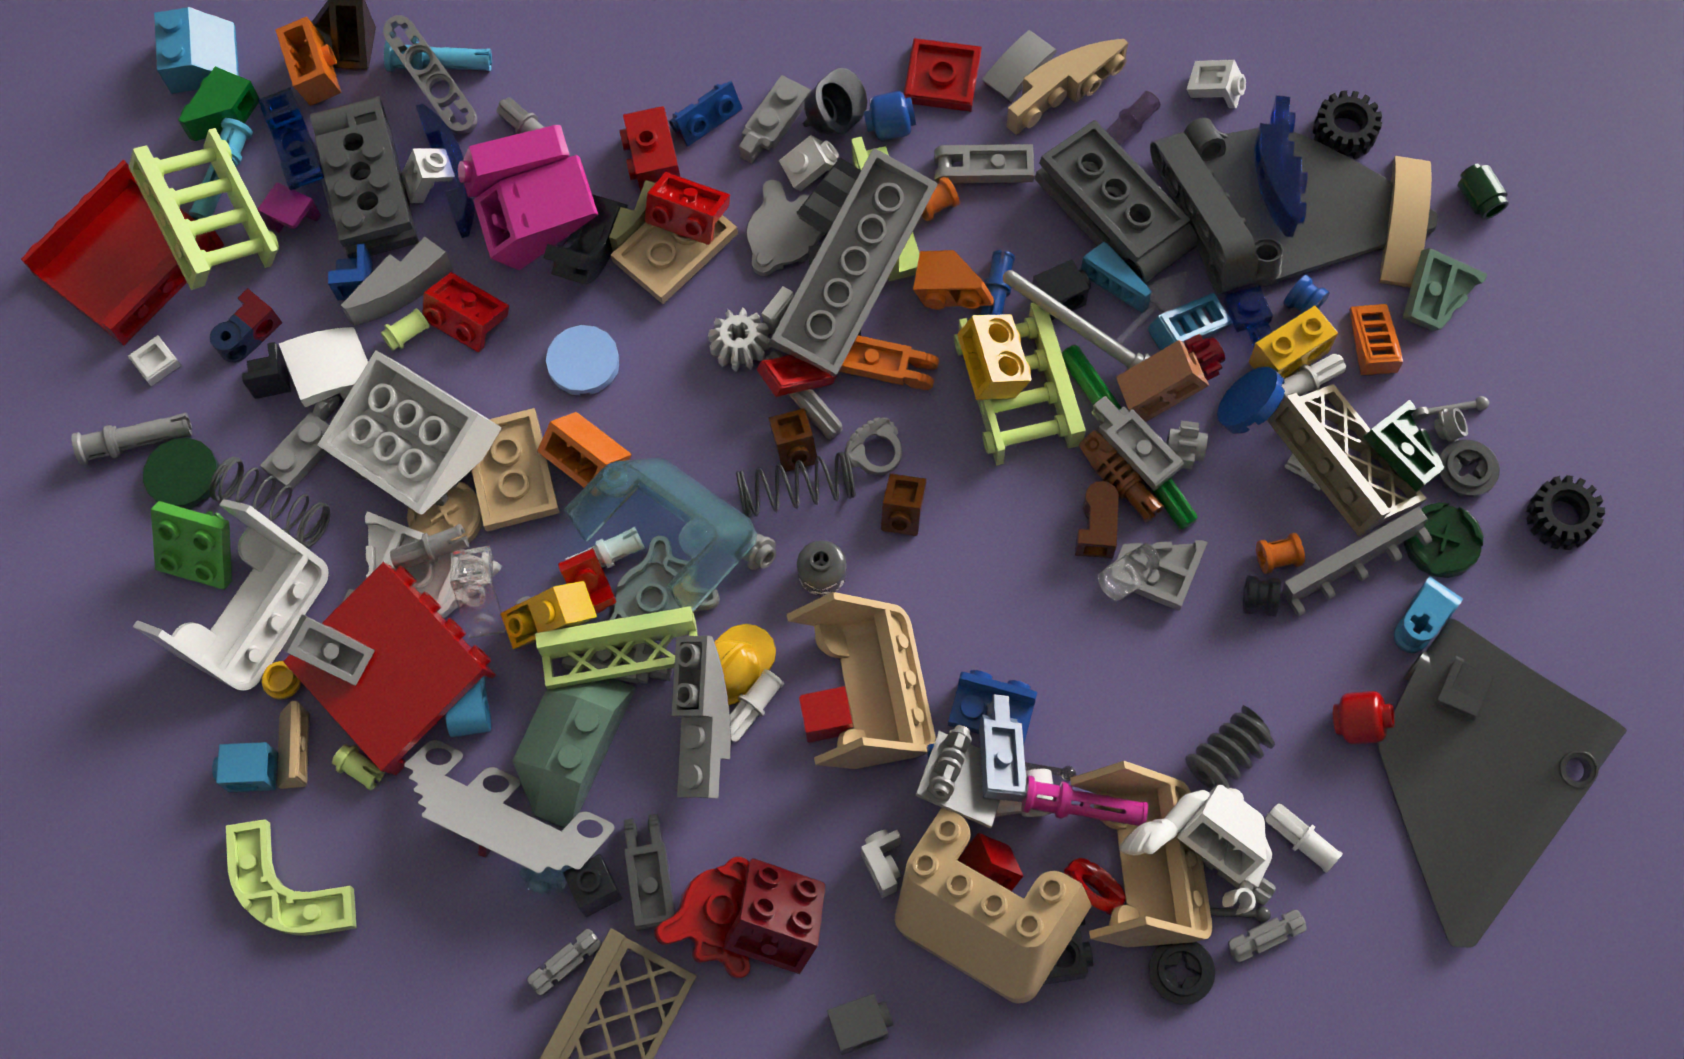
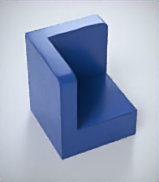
M365 243L357 244L356 258L336 260V270L328 271V285L337 301L346 300L373 272V259Z

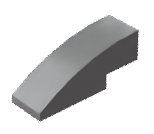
M424 236L401 262L389 254L340 306L349 322L354 326L376 320L399 310L421 297L426 290L453 270L446 251Z

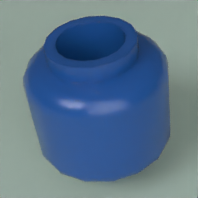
M901 91L872 97L870 99V110L864 111L867 131H875L876 137L881 141L908 136L912 130L911 126L916 125L911 97L906 98Z

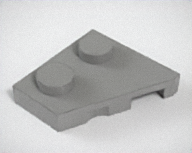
M1195 540L1194 544L1172 545V542H1156L1153 545H1144L1142 543L1123 544L1109 576L1108 583L1180 611L1208 542Z

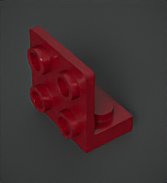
M752 858L747 866L740 912L725 937L724 949L800 974L818 947L825 883Z

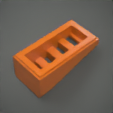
M1388 305L1351 306L1349 311L1360 374L1398 373L1403 364V359ZM1379 315L1380 320L1363 321L1362 316ZM1381 327L1382 331L1366 332L1365 328ZM1383 339L1384 343L1369 344V340ZM1382 350H1385V351H1386V354H1381V355H1373V354H1372V351H1382Z

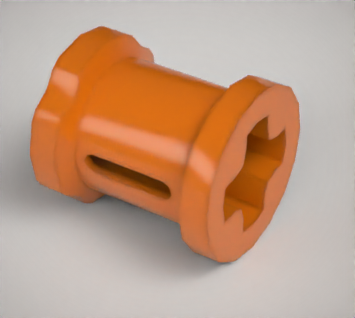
M943 177L939 179V184L921 215L926 221L932 220L935 213L949 206L956 207L960 204L959 196L949 178Z
M1297 533L1289 534L1286 539L1268 543L1266 540H1260L1256 543L1258 563L1264 574L1272 573L1274 568L1292 564L1295 567H1300L1305 563L1304 548Z

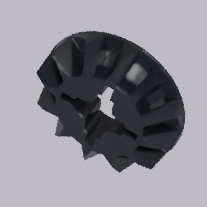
M1198 942L1159 945L1153 952L1148 965L1150 984L1154 986L1161 998L1167 999L1176 1005L1194 1004L1203 999L1211 990L1215 980L1213 959L1209 952ZM1182 955H1184L1185 968L1194 974H1198V976L1186 977L1180 988H1178L1177 975L1170 973V970H1165V968L1176 967L1182 959Z

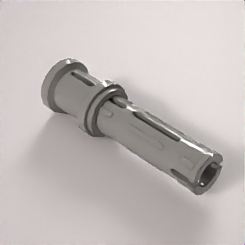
M185 412L172 417L143 422L128 427L116 428V426L107 425L104 426L102 431L81 435L80 432L72 433L71 440L78 463L80 465H87L89 460L109 455L112 458H117L125 450L160 443L170 439L192 436L193 432L189 416Z

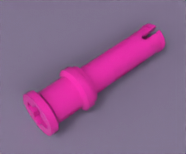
M1027 776L1026 778L1027 793L1021 804L1022 812L1029 813L1032 809L1054 813L1055 817L1059 819L1067 818L1068 814L1135 826H1140L1147 821V802H1137L1108 795L1073 790V787L1067 782L1055 785L1035 781L1033 776ZM1037 795L1050 796L1053 799L1037 798ZM1072 800L1078 801L1080 804H1071ZM1095 804L1122 809V812L1093 808L1090 805Z

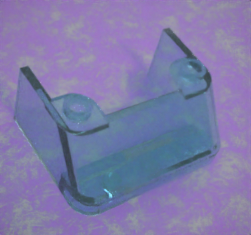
M654 457L609 463L565 507V512L581 537L588 542L630 496L639 489L687 523L679 534V544L684 553L692 559L667 584V587L679 608L691 606L694 612L755 545L757 532L752 521L664 458Z

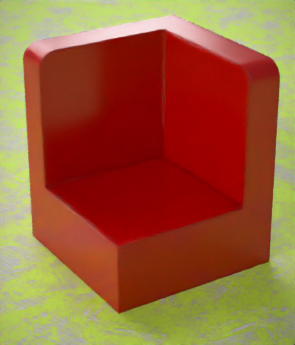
M845 686L800 695L799 701L808 743L839 737L842 732L853 729Z
M981 833L974 837L958 858L959 862L1011 892L1023 878L1022 871L1011 847Z

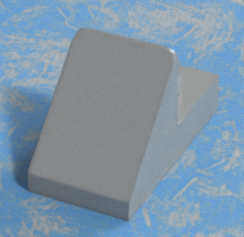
M303 614L283 647L285 652L355 686L375 651L336 629L319 623Z

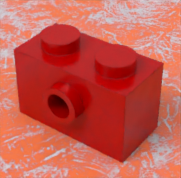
M661 106L623 114L626 128L619 130L624 151L631 149L632 158L626 159L630 180H638L640 192L645 180L656 183L665 172L680 177L665 107Z

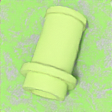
M416 308L393 325H384L385 330L380 332V334L392 351L396 348L401 350L404 348L403 344L430 326L423 314Z
M344 744L332 759V764L336 766V771L340 774L343 772L347 773L365 785L367 789L373 790L377 786L374 781L380 782L385 772L380 771L371 760L360 754L357 746L353 745L350 747Z

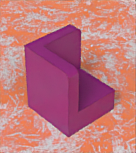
M278 182L275 183L257 209L267 228L280 233L284 225L291 229H296L304 216L314 221H318L321 216L312 198Z

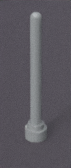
M1008 270L1004 273L1003 281L1008 286L1127 367L1126 371L1151 357L1147 353L1144 356L1139 352L1135 355L1015 271Z

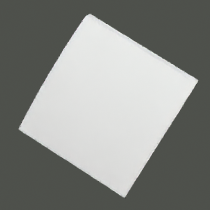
M354 327L317 331L279 343L304 407L339 393L345 400L368 363Z

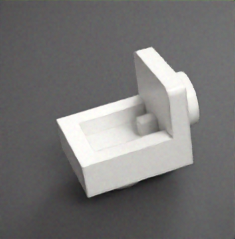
M810 135L781 158L779 162L793 188L802 191L827 170L830 171L837 162L839 154L829 141L825 140L823 142Z

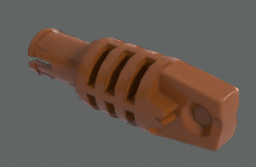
M1092 431L1080 442L1079 447L1096 473L1103 481L1115 486L1121 499L1126 498L1143 517L1145 522L1155 518L1156 515L1154 513L1156 511L1160 513L1163 510L1164 506L1143 484L1144 480L1103 438L1099 431Z

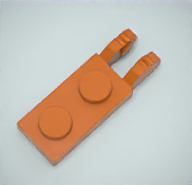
M858 335L839 372L899 385L905 383L911 388L930 390L933 388L934 378L928 374L907 370L910 363L916 368L935 370L938 367L939 358L930 353L913 350L911 346Z

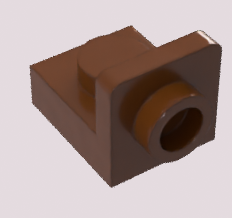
M805 409L768 417L780 464L784 471L795 470L797 460L802 461L804 467L815 465L817 452Z
M889 474L882 506V531L912 536L918 535L920 515L926 491V478Z

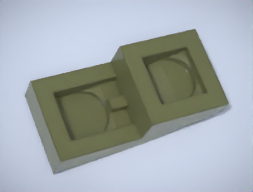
M645 180L634 210L620 207L609 236L613 252L645 223L647 193L654 186V182Z

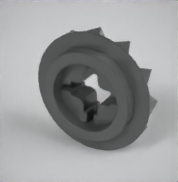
M1474 440L1455 441L1449 444L1440 455L1444 469L1438 475L1443 479L1445 488H1451L1457 492L1458 497L1468 495L1476 498L1481 494L1488 493L1499 478L1500 467L1495 454L1480 442ZM1478 462L1472 473L1473 476L1471 474L1462 475L1461 477L1458 475L1462 468L1460 463L1468 466Z

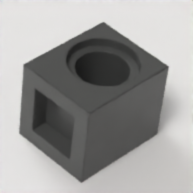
M874 993L827 1010L841 1055L888 1039L887 1027L893 1025L886 1002L878 1003Z

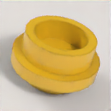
M283 661L270 664L262 675V687L274 699H287L293 696L301 686V681Z

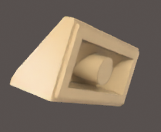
M291 701L281 711L279 716L277 787L281 789L306 787L308 780L309 712L298 701Z

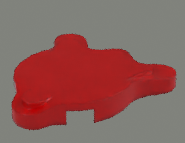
M733 857L723 866L706 870L695 876L681 895L676 913L658 924L655 928L654 935L656 940L662 945H670L686 938L692 939L694 942L692 957L696 962L719 961L731 977L742 978L747 976L751 966L749 958L725 950L724 943L728 931L740 912L749 861L743 857Z

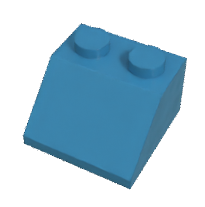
M189 7L154 13L157 71L171 94L198 90L202 80L208 77L215 66L239 76L236 27L233 22Z

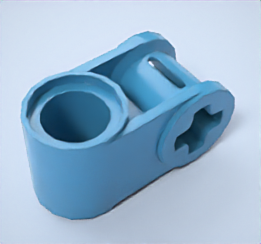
M1429 576L1409 604L1411 606L1393 632L1396 645L1407 653L1422 651L1438 633L1440 628L1446 624L1463 598ZM1413 628H1417L1419 633L1414 632Z
M484 676L445 714L450 737L491 732V715Z

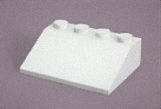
M375 350L319 441L318 446L422 515L483 460L502 427L402 364Z

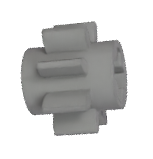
M1181 420L1178 429H1169L1166 444L1183 461L1184 465L1182 468L1192 469L1195 460L1204 461L1208 434L1199 432V423Z

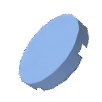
M579 325L567 328L554 338L548 347L546 364L551 379L559 389L571 395L580 396V393H589L591 395L599 393L612 383L619 370V354L615 341L607 332L595 326Z

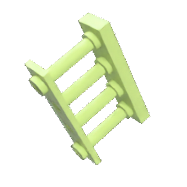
M216 128L208 130L204 149L159 160L157 157L153 158L146 145L133 149L129 163V169L191 290L205 286L212 266L258 253L264 267L267 268L272 266L279 249L275 234L271 230L268 231L232 161V153L228 143L225 140H221ZM211 162L219 178L175 191L173 188H168L164 180V174ZM222 193H227L234 207V210L195 221L184 219L179 209L182 204ZM239 223L243 224L250 238L248 241L207 253L205 250H200L195 241L196 235Z
M1035 303L1030 304L1029 317L1025 318L1024 322L1015 324V327L1020 333V338L1028 336L1029 340H1035L1037 350H1034V354L1025 356V360L1029 364L1030 370L1038 369L1039 372L1044 371L1047 382L1044 383V387L1020 392L1016 398L977 400L986 432H982L984 447L987 454L993 453L996 466L1004 464L1005 446L1058 434L1059 437H1065L1069 449L1078 447L1084 439L1086 432L1050 315ZM967 318L959 319V331L967 323ZM954 334L955 348L958 356H961L963 353L958 336ZM1046 401L1049 404L1054 403L1058 414L1054 416V420L1000 432L995 413Z

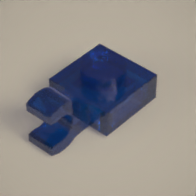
M1260 286L1225 295L1224 304L1236 332L1247 330L1253 347L1257 341L1272 333L1269 323L1272 321L1273 314Z

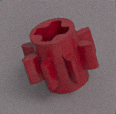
M1199 333L1184 341L1188 354L1192 352L1195 354L1207 381L1220 375L1219 370L1222 369L1221 363L1225 361V354L1220 343L1215 338L1211 337L1203 340Z

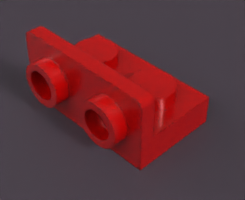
M665 172L647 193L645 222L709 245L713 240L716 222L729 207L730 194Z
M452 272L424 292L422 314L427 322L477 352H480L485 346L486 333L508 316V304Z

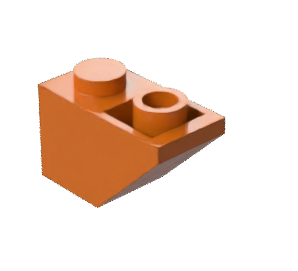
M955 250L920 251L913 290L924 307L940 310L945 307L962 306L968 309H976L979 306H993L994 298L982 279Z

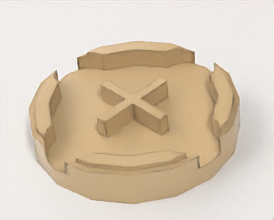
M459 482L455 488H451L446 493L448 500L444 506L433 504L422 515L408 507L407 522L409 528L424 534L427 533L429 536L461 524L465 533H462V536L451 539V541L467 536L470 543L476 538L483 525L478 497L463 482Z

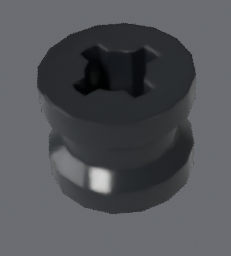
M1247 575L1243 593V613L1253 614L1255 611H1264L1267 616L1276 617L1281 594L1280 579L1270 578L1267 581H1261L1256 576Z

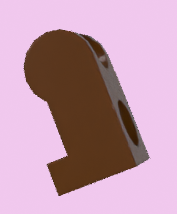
M1097 481L1087 488L1083 503V512L1088 518L1087 530H1078L1075 556L1111 559L1114 557L1117 547L1119 495L1115 486L1109 482Z

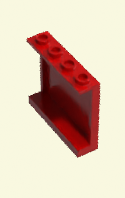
M124 160L114 169H111L102 181L89 193L85 194L79 203L63 218L59 219L53 228L42 239L33 244L21 258L22 262L35 277L123 346L187 283L129 169L128 163ZM179 208L184 219L195 221L194 218ZM215 230L196 235L195 241L200 250H205L206 253L221 249L224 246Z
M383 562L322 622V624L330 626L375 650L356 686L291 654L283 662L380 771L397 775L406 763L402 757L483 676L493 679L496 674L488 666L491 662L488 655L477 645L471 648L462 639L466 632L453 619L449 618L446 621L438 613L441 609L440 604L427 592L424 591L420 594L413 586L417 580L409 571L401 565L395 569Z

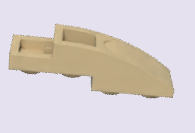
M1115 39L1089 44L1055 57L1024 77L1022 97L1008 107L1006 127L1017 135L1024 128L1033 127L1040 120L1042 114L1050 107L1055 108L1059 106L1066 95L1077 103L1085 95L1091 96L1094 94L1103 80L1109 75L1115 76L1125 66L1128 42L1125 39Z

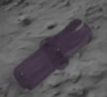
M1145 91L1128 109H1123L1119 112V118L1106 132L1121 145L1133 133H1138L1142 130V124L1161 106L1159 99L1152 92Z

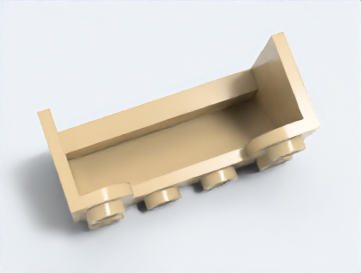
M941 808L908 858L895 913L896 926L905 938L1013 1003H1026L1032 1000L1039 992L1091 908V902L1082 883L1059 871H1049L1040 875L1025 898H1022L959 862L958 858L970 840V827L961 815Z

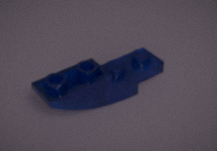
M1276 95L1270 115V124L1260 123L1254 144V161L1258 184L1267 209L1286 237L1293 238L1297 225L1304 224L1307 203L1301 202V194H1305L1308 172H1302V157L1293 156L1295 143L1294 141H1289V133L1293 134L1296 120V112H1290L1291 97Z

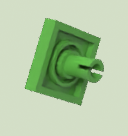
M158 501L151 508L155 570L225 590L232 582L229 521L224 520L217 512L212 516L213 511L203 514Z

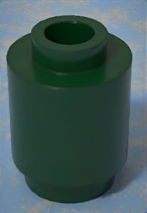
M1474 164L1461 173V179L1457 186L1475 214H1480L1483 219H1489L1507 208L1509 205L1506 199L1508 193L1489 165L1481 166L1480 164Z

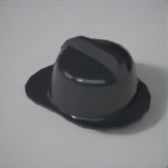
M845 68L835 69L807 94L804 100V110L807 116L806 120L802 123L804 127L812 126L822 134H844L862 119L864 111L867 109V96L863 84L856 74Z

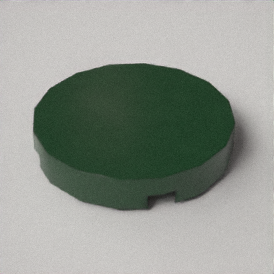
M191 438L172 439L161 444L149 455L143 468V483L147 493L156 502L161 501L190 510L198 506L197 503L201 502L204 498L207 500L210 497V481L219 463L214 453L201 441Z
M1438 502L1426 505L1421 509L1428 518L1424 527L1431 535L1432 542L1424 546L1415 535L1404 541V546L1408 557L1420 570L1431 576L1450 578L1462 575L1474 566L1480 556L1484 536L1478 521L1467 510L1461 507L1457 509L1453 506H1448L1449 503Z

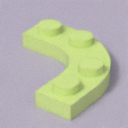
M264 819L226 825L227 866L230 883L240 904L258 921L276 931L301 936L357 928L353 887L344 886L312 892L293 891L285 887L276 877L272 863L269 821Z

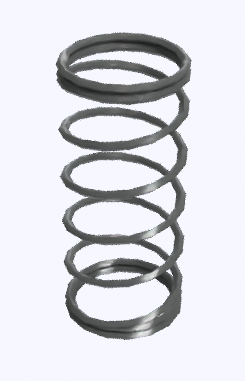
M837 452L835 456V490L824 460L817 456L815 460L816 497L802 461L797 460L795 464L796 502L782 465L778 463L775 468L776 506L762 469L757 467L755 472L756 510L745 482L744 472L742 470L740 472L737 471L736 476L744 517H751V510L755 516L759 515V473L773 510L776 513L779 511V469L785 481L794 508L798 509L799 465L804 474L812 500L815 505H818L819 461L826 475L832 496L835 501H838L839 457L847 497L849 499L851 497L855 498L854 479L848 452Z
M230 457L224 460L211 478L209 486L210 497L221 502L223 499L229 498L236 491L235 502L240 503L254 489L259 478L258 468H251L243 476L244 464L240 458ZM237 462L238 470L236 477L229 489L222 495L224 478L231 466ZM252 471H256L253 484L245 495L239 499V493L245 479ZM220 476H221V480H220V483H219V491H218L219 497H218V496H216V494H215V490H216L217 482H218V480H219V478H220ZM274 476L267 477L255 493L252 507L257 511L264 506L274 491L276 484ZM272 479L270 492L263 502L256 507L261 489L267 481ZM291 485L281 488L275 496L269 512L270 521L278 517L288 505L292 496ZM289 488V494L285 503L272 517L279 496L285 489ZM302 494L293 503L287 517L286 528L282 529L290 535L289 529L302 518L298 526L297 538L294 539L305 547H310L321 538L331 516L330 507L324 502L313 505L305 513L309 504L308 494ZM303 497H306L301 513L290 524V519L296 505ZM323 507L320 518L315 526L304 535V530L313 514ZM319 526L316 533L308 541L303 542V539L311 535Z

